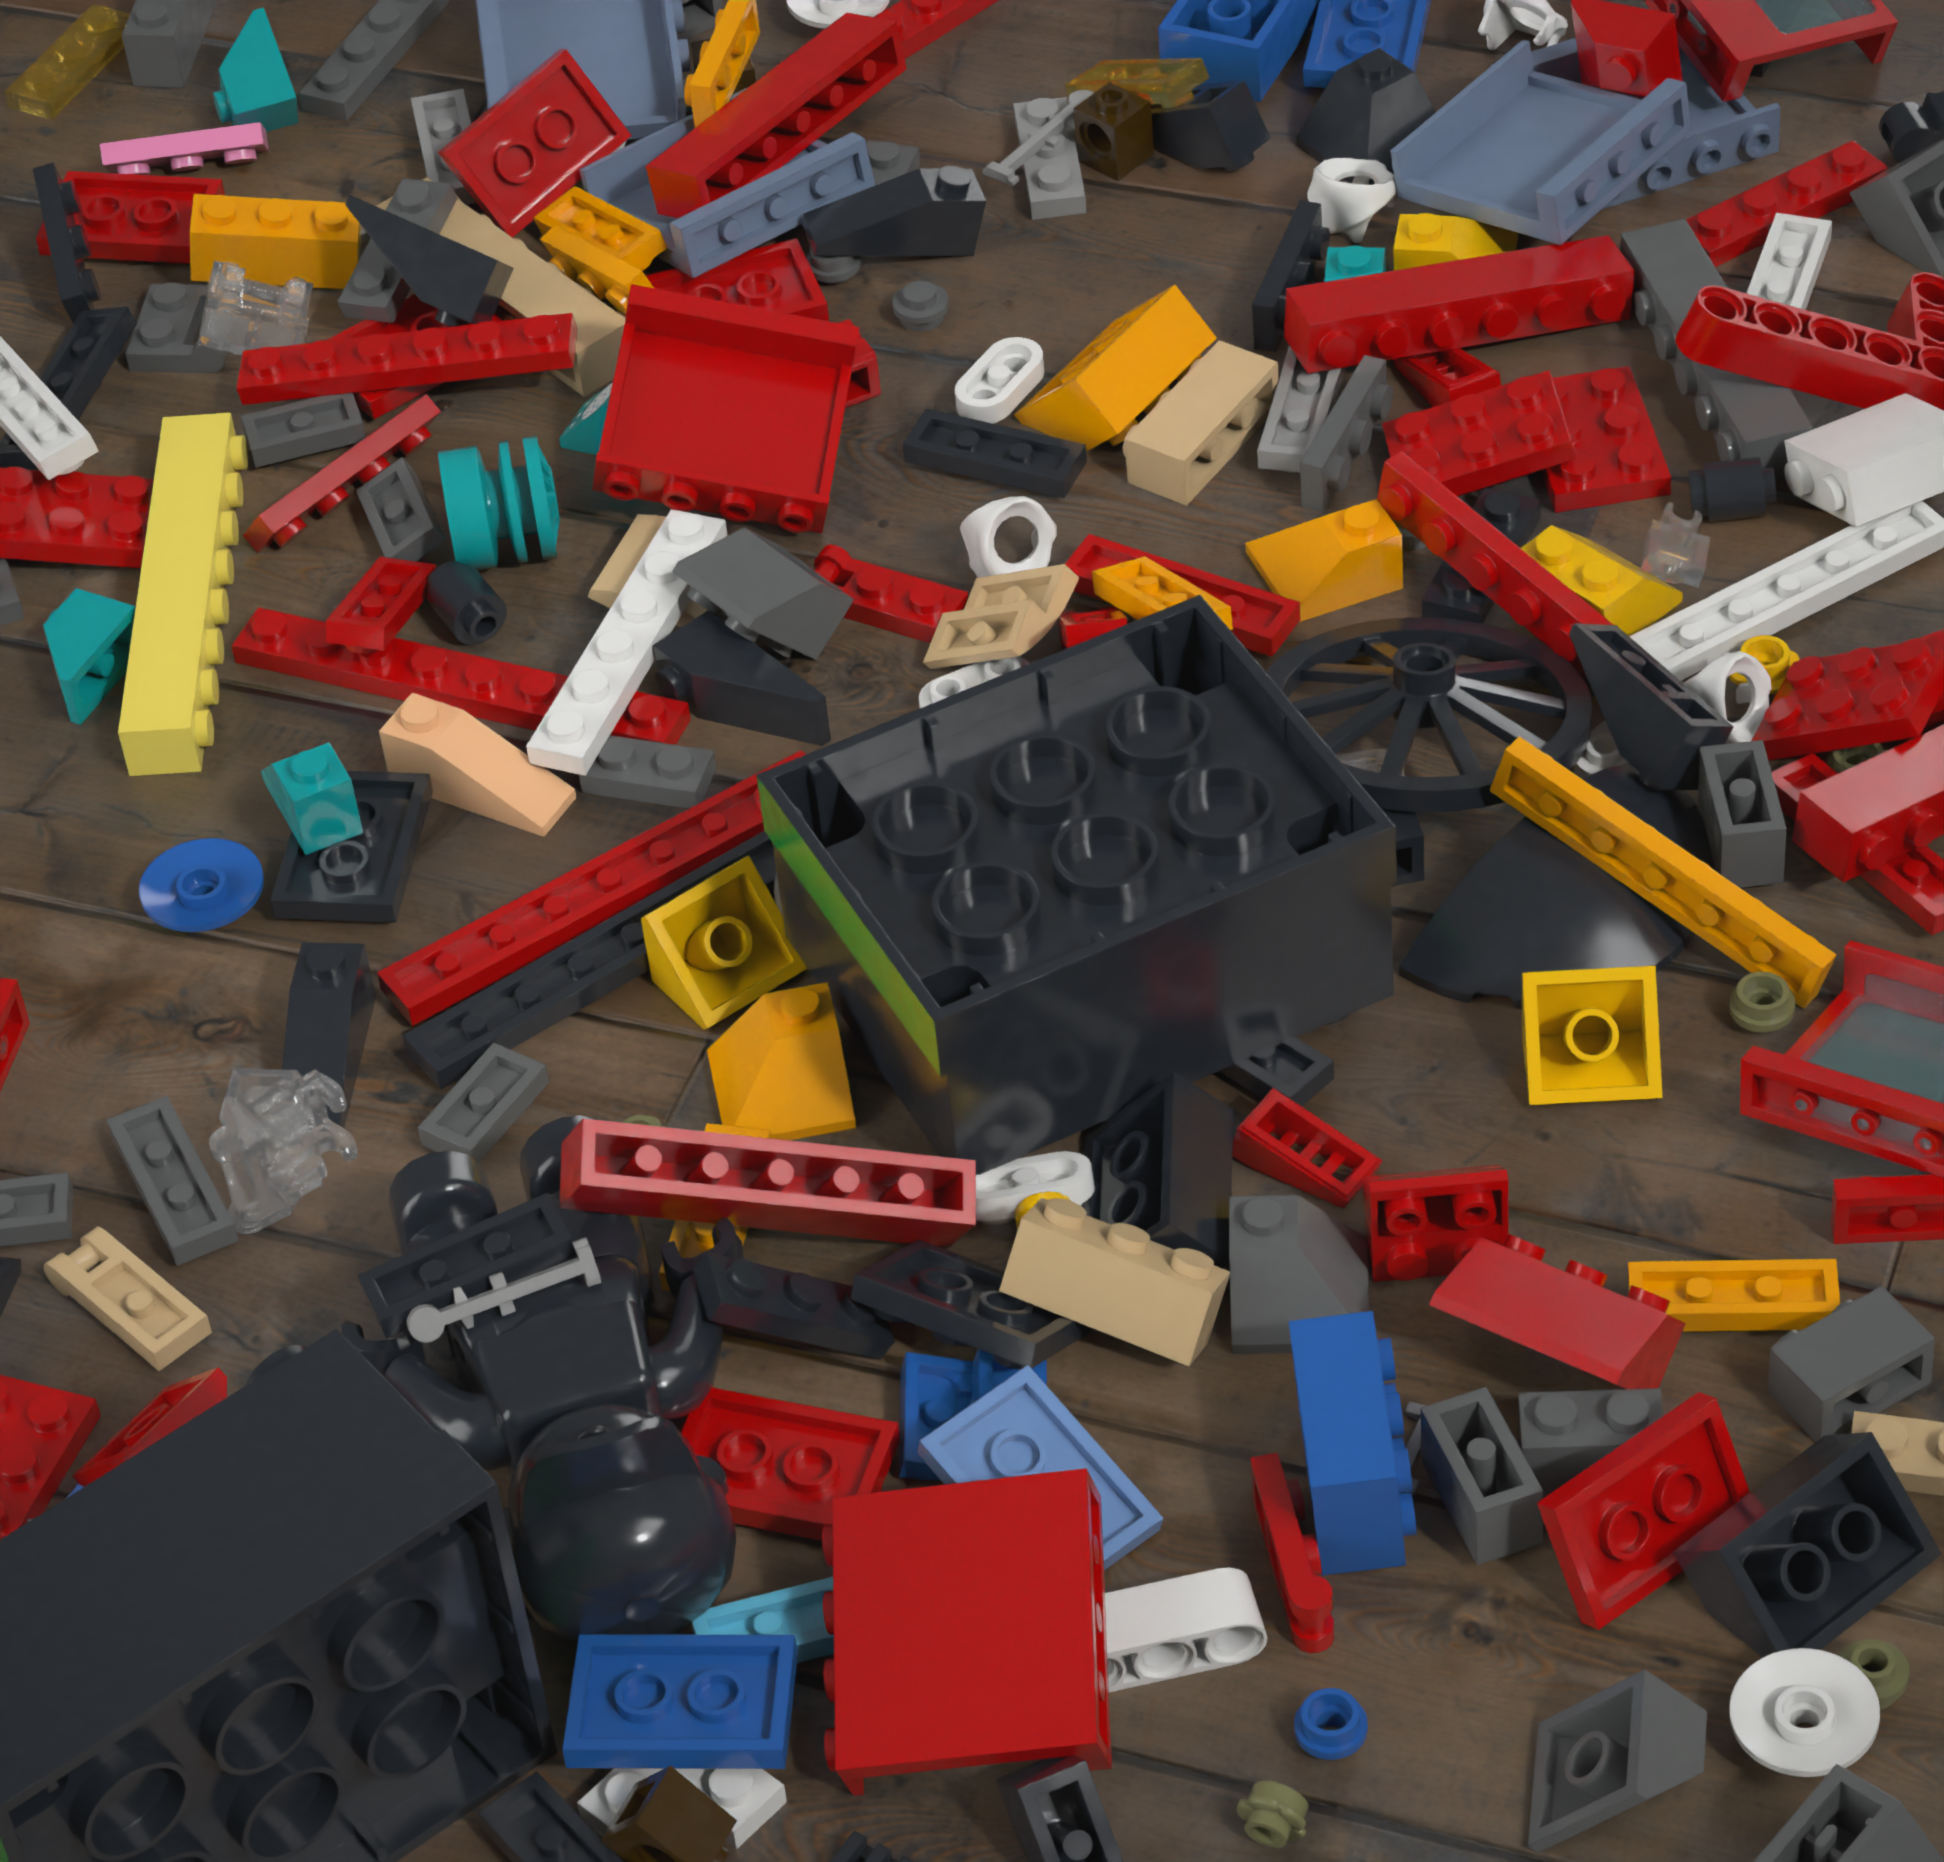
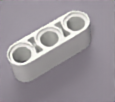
M1230 1567L1218 1568L1105 1593L1109 1692L1236 1665L1258 1655L1267 1643L1268 1637L1247 1574L1240 1569Z

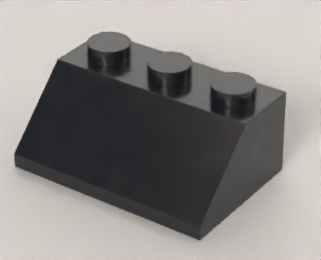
M1175 1072L1163 1079L1085 1136L1084 1156L1091 1162L1095 1186L1093 1195L1082 1204V1207L1087 1212L1086 1215L1110 1225L1125 1223L1136 1226L1148 1233L1151 1241L1174 1250L1178 1248L1197 1250L1209 1256L1215 1266L1223 1268L1230 1262L1229 1196H1232L1233 1109Z
M1872 1432L1824 1435L1673 1551L1708 1614L1762 1658L1788 1649H1823L1942 1555Z

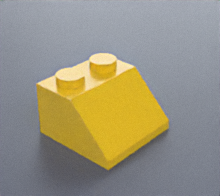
M1553 525L1549 526L1521 548L1613 625H1617L1628 636L1653 625L1683 600V592L1598 543Z

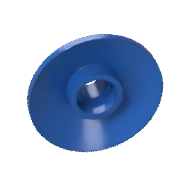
M219 838L196 839L166 850L149 864L139 883V897L142 907L149 918L165 928L181 932L208 931L225 926L247 913L261 895L264 875L259 859L244 845Z

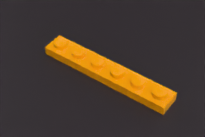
M1519 736L1505 749L1490 792L1751 973L1770 972L1782 977L1792 991L1795 1003L1803 1009L1818 995L1837 954Z

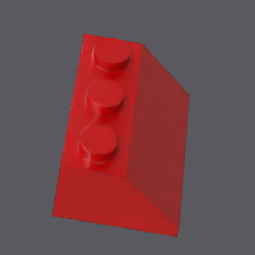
M1511 1234L1507 1235L1503 1246L1481 1237L1436 1289L1429 1303L1432 1307L1625 1389L1659 1388L1686 1324L1666 1314L1671 1301L1634 1285H1631L1627 1297L1605 1289L1603 1287L1608 1275L1569 1259L1565 1271L1542 1262L1546 1249Z

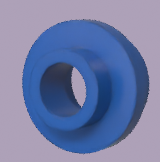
M1336 1688L1320 1689L1310 1694L1297 1710L1294 1718L1295 1738L1301 1748L1314 1757L1326 1760L1345 1758L1355 1753L1364 1744L1368 1733L1367 1716L1362 1706L1348 1692ZM1327 1726H1336L1340 1729L1324 1730L1322 1728Z

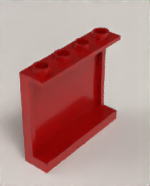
M631 284L625 324L599 453H597L592 490L604 492L610 497L619 500H632L636 498L662 503L678 511L694 509L721 514L725 518L736 522L753 520L779 525L783 529L795 533L807 531L823 533L860 327Z
M1087 1468L832 1497L833 1524L823 1526L822 1545L826 1564L829 1568H833V1591H826L824 1593L823 1615L828 1634L834 1635V1658L825 1660L824 1685L828 1701L835 1703V1727L826 1729L824 1747L830 1772L838 1773L853 1796L864 1795V1778L1072 1755L1086 1760L1090 1771L1112 1769L1101 1495Z

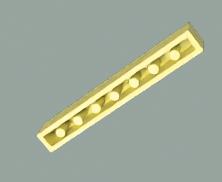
M231 413L163 417L118 729L129 776L201 772L204 747L213 746L214 724L209 706L217 705L219 702V682L214 666L215 664H223L224 642L219 626L220 624H228L229 602L224 586L233 584L234 581L233 557L229 546L238 545L239 529L234 508L243 506V484L239 470H245L248 467L246 439L244 435H236Z

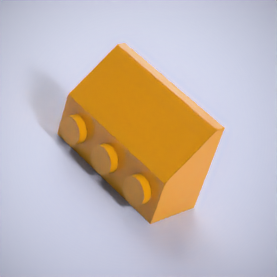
M194 194L190 225L191 281L217 282L222 277L230 276L241 280L244 284L344 289L360 259L362 226L345 206L346 203Z
M1174 284L1113 320L1019 409L1014 416L1021 424L1051 437L1086 444V451L1107 440L1114 447L1124 441L1133 425L1139 424L1135 417L1142 410L1145 414H1149L1157 405L1160 397L1165 392L1171 391L1168 385L1174 379L1179 382L1188 373L1194 361L1202 358L1201 353L1217 337Z

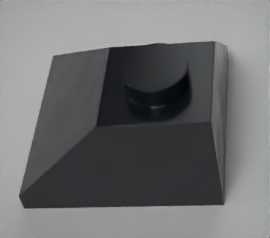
M1377 48L1335 72L1296 136V144L1321 163L1332 158L1377 160L1386 166L1387 171L1394 174L1390 150L1436 112L1415 72L1381 48ZM1350 176L1343 179L1346 180L1348 183H1352L1355 176ZM1369 179V185L1375 184L1374 180Z

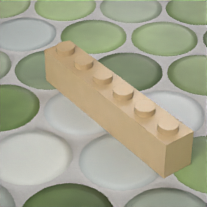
M428 177L423 179L425 181H432ZM457 196L458 199L440 235L514 268L494 314L504 321L530 318L538 315L573 313L578 329L574 367L548 371L583 397L614 379L626 315L621 311H614L596 298L589 288L579 286L562 274L555 264L541 259L530 251L520 239L510 237L496 227L490 218L484 214H478L461 202ZM392 197L378 204L377 207L386 210Z

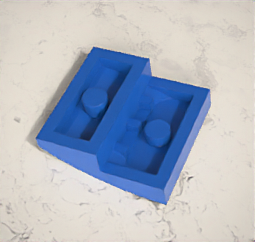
M977 1349L974 1361L906 1352L900 1370L899 1477L941 1481L918 1455L919 1441L1021 1369L1002 1366L994 1361L993 1354ZM1044 1360L1031 1369L1047 1386V1360Z

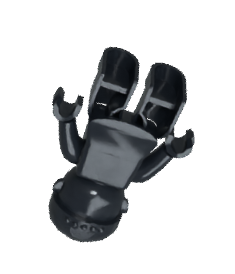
M582 1115L561 1117L543 1125L533 1133L521 1151L520 1170L527 1201L549 1193L573 1238V1242L584 1237L587 1238L594 1259H596L595 1262L601 1277V1283L588 1287L584 1275L581 1274L512 1300L516 1311L502 1316L499 1306H495L474 1314V1327L470 1329L465 1327L461 1319L445 1325L440 1337L432 1342H428V1344L439 1359L455 1360L459 1380L468 1392L461 1391L450 1384L426 1363L422 1342L415 1339L409 1330L403 1331V1335L393 1340L370 1341L365 1340L363 1329L359 1324L346 1320L341 1325V1333L438 1433L445 1429L485 1471H492L507 1466L511 1480L508 1488V1508L503 1513L524 1605L531 1617L545 1631L573 1644H578L579 1634L673 1635L705 1613L717 1600V1597L731 1579L735 1558L736 1531L735 1523L725 1497L729 1492L725 1471L711 1458L696 1455L689 1441L679 1432L671 1420L682 1418L700 1407L714 1385L722 1347L724 1324L708 1321L693 1270L706 1252L735 1259H745L742 1241L737 1236L735 1227L728 1218L721 1217L713 1227L714 1247L696 1257L682 1258L677 1250L675 1241L660 1244L666 1280L671 1293L676 1299V1303L666 1335L659 1342L650 1346V1326L646 1306H649L655 1300V1285L640 1216L560 1208L561 1143L583 1118L599 1120ZM454 1151L432 1152L414 1159L397 1173L389 1188V1205L401 1255L498 1214L496 1201L481 1163L464 1153Z

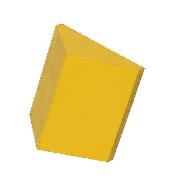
M749 856L740 859L641 917L651 980L703 1030L713 1026L758 999L763 994L768 993L808 969L786 938L783 916Z
M1655 965L1522 972V1043L1529 1105L1663 1098Z

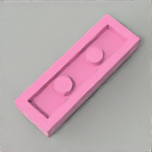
M260 122L100 144L102 164L109 172L117 171L119 174L150 175V167L171 164V170L175 172L197 170L204 167V159L224 157L225 164L249 163L257 160V152L269 151L266 129Z

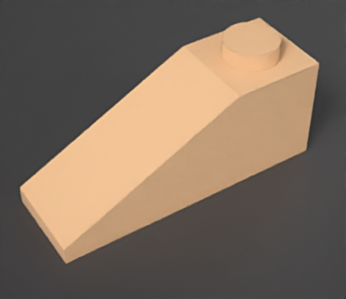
M411 693L379 730L387 771L430 774L433 788L431 798L545 837L576 799V792L573 787L545 767L530 764L528 755L469 713L457 707Z

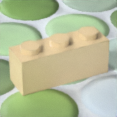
M1219 340L1201 359L1194 361L1188 373L1171 391L1165 392L1160 397L1155 408L1139 424L1133 425L1128 431L1123 443L1128 483L1187 506L1267 420L1279 381L1278 362Z
M1041 1198L1021 1218L999 1289L1000 1292L1186 1366H1190L1206 1347L1231 1273L1215 1266L1209 1256L1189 1248L1174 1250L1151 1241L1148 1233L1133 1225L1125 1223L1110 1225L1087 1216V1212L1082 1206L1065 1199L1053 1198L1047 1200Z

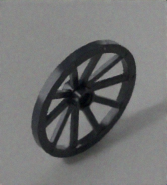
M1406 617L1352 624L1327 631L1296 645L1279 657L1266 671L1287 698L1304 681L1360 684L1291 702L1305 719L1370 703L1322 737L1335 755L1386 718L1393 715L1397 720V724L1380 772L1377 773L1344 764L1381 809L1408 812H1448L1483 808L1505 803V801L1490 792L1498 768L1482 770L1454 714V710L1509 745L1519 736L1568 770L1579 761L1585 752L1591 734V694L1581 674L1571 663L1554 653L1552 649L1531 638L1513 631L1472 621L1432 617ZM1462 654L1495 661L1456 666V660ZM1370 655L1386 667L1339 663ZM1531 677L1544 686L1554 697L1487 682ZM1483 702L1564 719L1557 733L1548 742H1545ZM1436 727L1460 775L1445 777L1401 776L1417 729Z

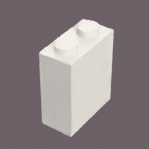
M1907 393L1784 441L1788 460L1784 473L1793 495L1855 527L1944 492V411Z

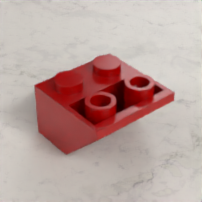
M1499 1164L1363 1176L1364 1223L1373 1282L1410 1281L1417 1278L1447 1276L1481 1237L1503 1246L1509 1234V1179L1507 1169Z

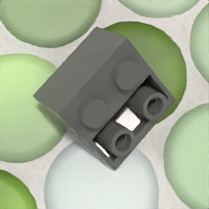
M745 527L678 561L672 571L691 586L686 594L690 599L715 614L721 608V612L728 616L725 624L729 628L752 642H756L759 637L762 643L787 658L796 650L817 660L854 601L852 597L782 546Z
M1836 1764L1754 1862H1944V1859L1901 1801Z

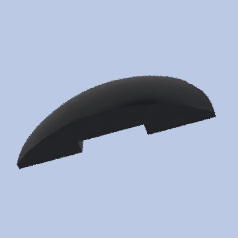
M1630 763L1606 768L1583 778L1585 782L1603 792L1614 802L1646 824L1654 827L1659 833L1715 870L1702 815L1698 811L1696 803L1685 790H1673L1671 793L1655 791L1640 781L1638 778L1639 771ZM1525 816L1496 842L1444 900L1399 965V976L1426 990L1465 1003L1471 1002L1472 996L1475 993L1510 997L1515 1008L1522 1009V972L1655 965L1657 973L1673 961L1689 945L1696 934Z

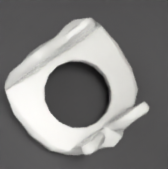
M1486 0L1484 16L1478 32L1482 36L1486 35L1487 48L1491 51L1498 48L1515 30L1536 35L1533 40L1534 44L1543 46L1548 42V47L1557 44L1559 39L1565 35L1568 24L1567 19L1554 12L1546 0Z
M1332 158L1324 160L1314 168L1312 182L1307 195L1309 202L1321 203L1322 227H1328L1330 234L1345 232L1354 243H1360L1373 215L1385 205L1388 207L1395 206L1396 202L1393 196L1396 194L1397 189L1394 174L1387 171L1386 166L1377 160ZM1355 176L1352 183L1339 181L1346 177ZM1369 179L1374 180L1375 184L1369 185Z
M1018 496L992 501L973 511L962 521L960 531L968 551L970 568L979 578L1048 567L1052 544L1057 536V525L1038 502L1026 496ZM1022 516L1028 519L1035 529L1031 534L1033 550L1024 560L1008 563L998 556L994 548V536L997 528L1003 521L1009 517Z
M1741 651L1734 653L1724 652L1720 658L1709 663L1701 672L1684 682L1687 687L1727 720L1725 707L1726 679L1729 675L1736 672L1746 677L1748 683H1741L1736 689V701L1738 704L1748 702L1750 706L1740 720L1733 723L1729 722L1734 728L1725 744L1751 741L1764 718L1766 710L1769 708L1768 695L1771 690V678L1757 658Z

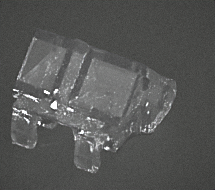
M229 261L227 263L213 262L205 294L197 345L242 355L244 350L304 343L309 324L307 311L313 283L306 282L302 278L293 277L285 282L284 287L244 278L245 268L238 267L239 264Z
M233 1068L219 1116L222 1127L211 1135L209 1146L213 1158L222 1164L232 1202L228 1213L235 1225L236 1231L239 1233H255L291 1215L295 1204L302 1196L322 1186V1179L327 1176L325 1161L320 1157L323 1152L337 1151L346 1161H352L358 1157L354 1137L349 1131L329 1120L325 1106L326 1103L335 1113L344 1111L347 1107L344 1092L338 1083L316 1069L303 1077L297 1070Z

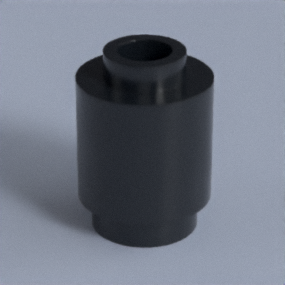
M1760 457L1703 463V469L1688 471L1693 518L1708 517L1709 522L1762 517L1766 516V504L1777 503L1773 467L1762 468Z
M451 561L440 565L431 573L426 584L428 603L460 642L468 645L479 644L492 638L500 630L507 614L506 605L474 567L462 564L461 562Z

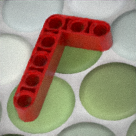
M1920 272L1911 277L1888 319L1887 332L1722 286L1710 285L1704 286L1698 291L1676 334L1675 342L1682 354L1690 360L1703 365L1863 409L1907 393L1944 411V278L1934 273Z

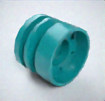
M537 436L522 438L526 464L517 466L512 464L508 440L500 441L498 446V469L487 471L476 445L438 451L446 512L454 556L457 562L470 565L476 570L496 568L498 540L510 538L519 563L528 562L525 536L538 534L543 560L557 558L556 544L559 524H561L552 468L548 465L539 447Z

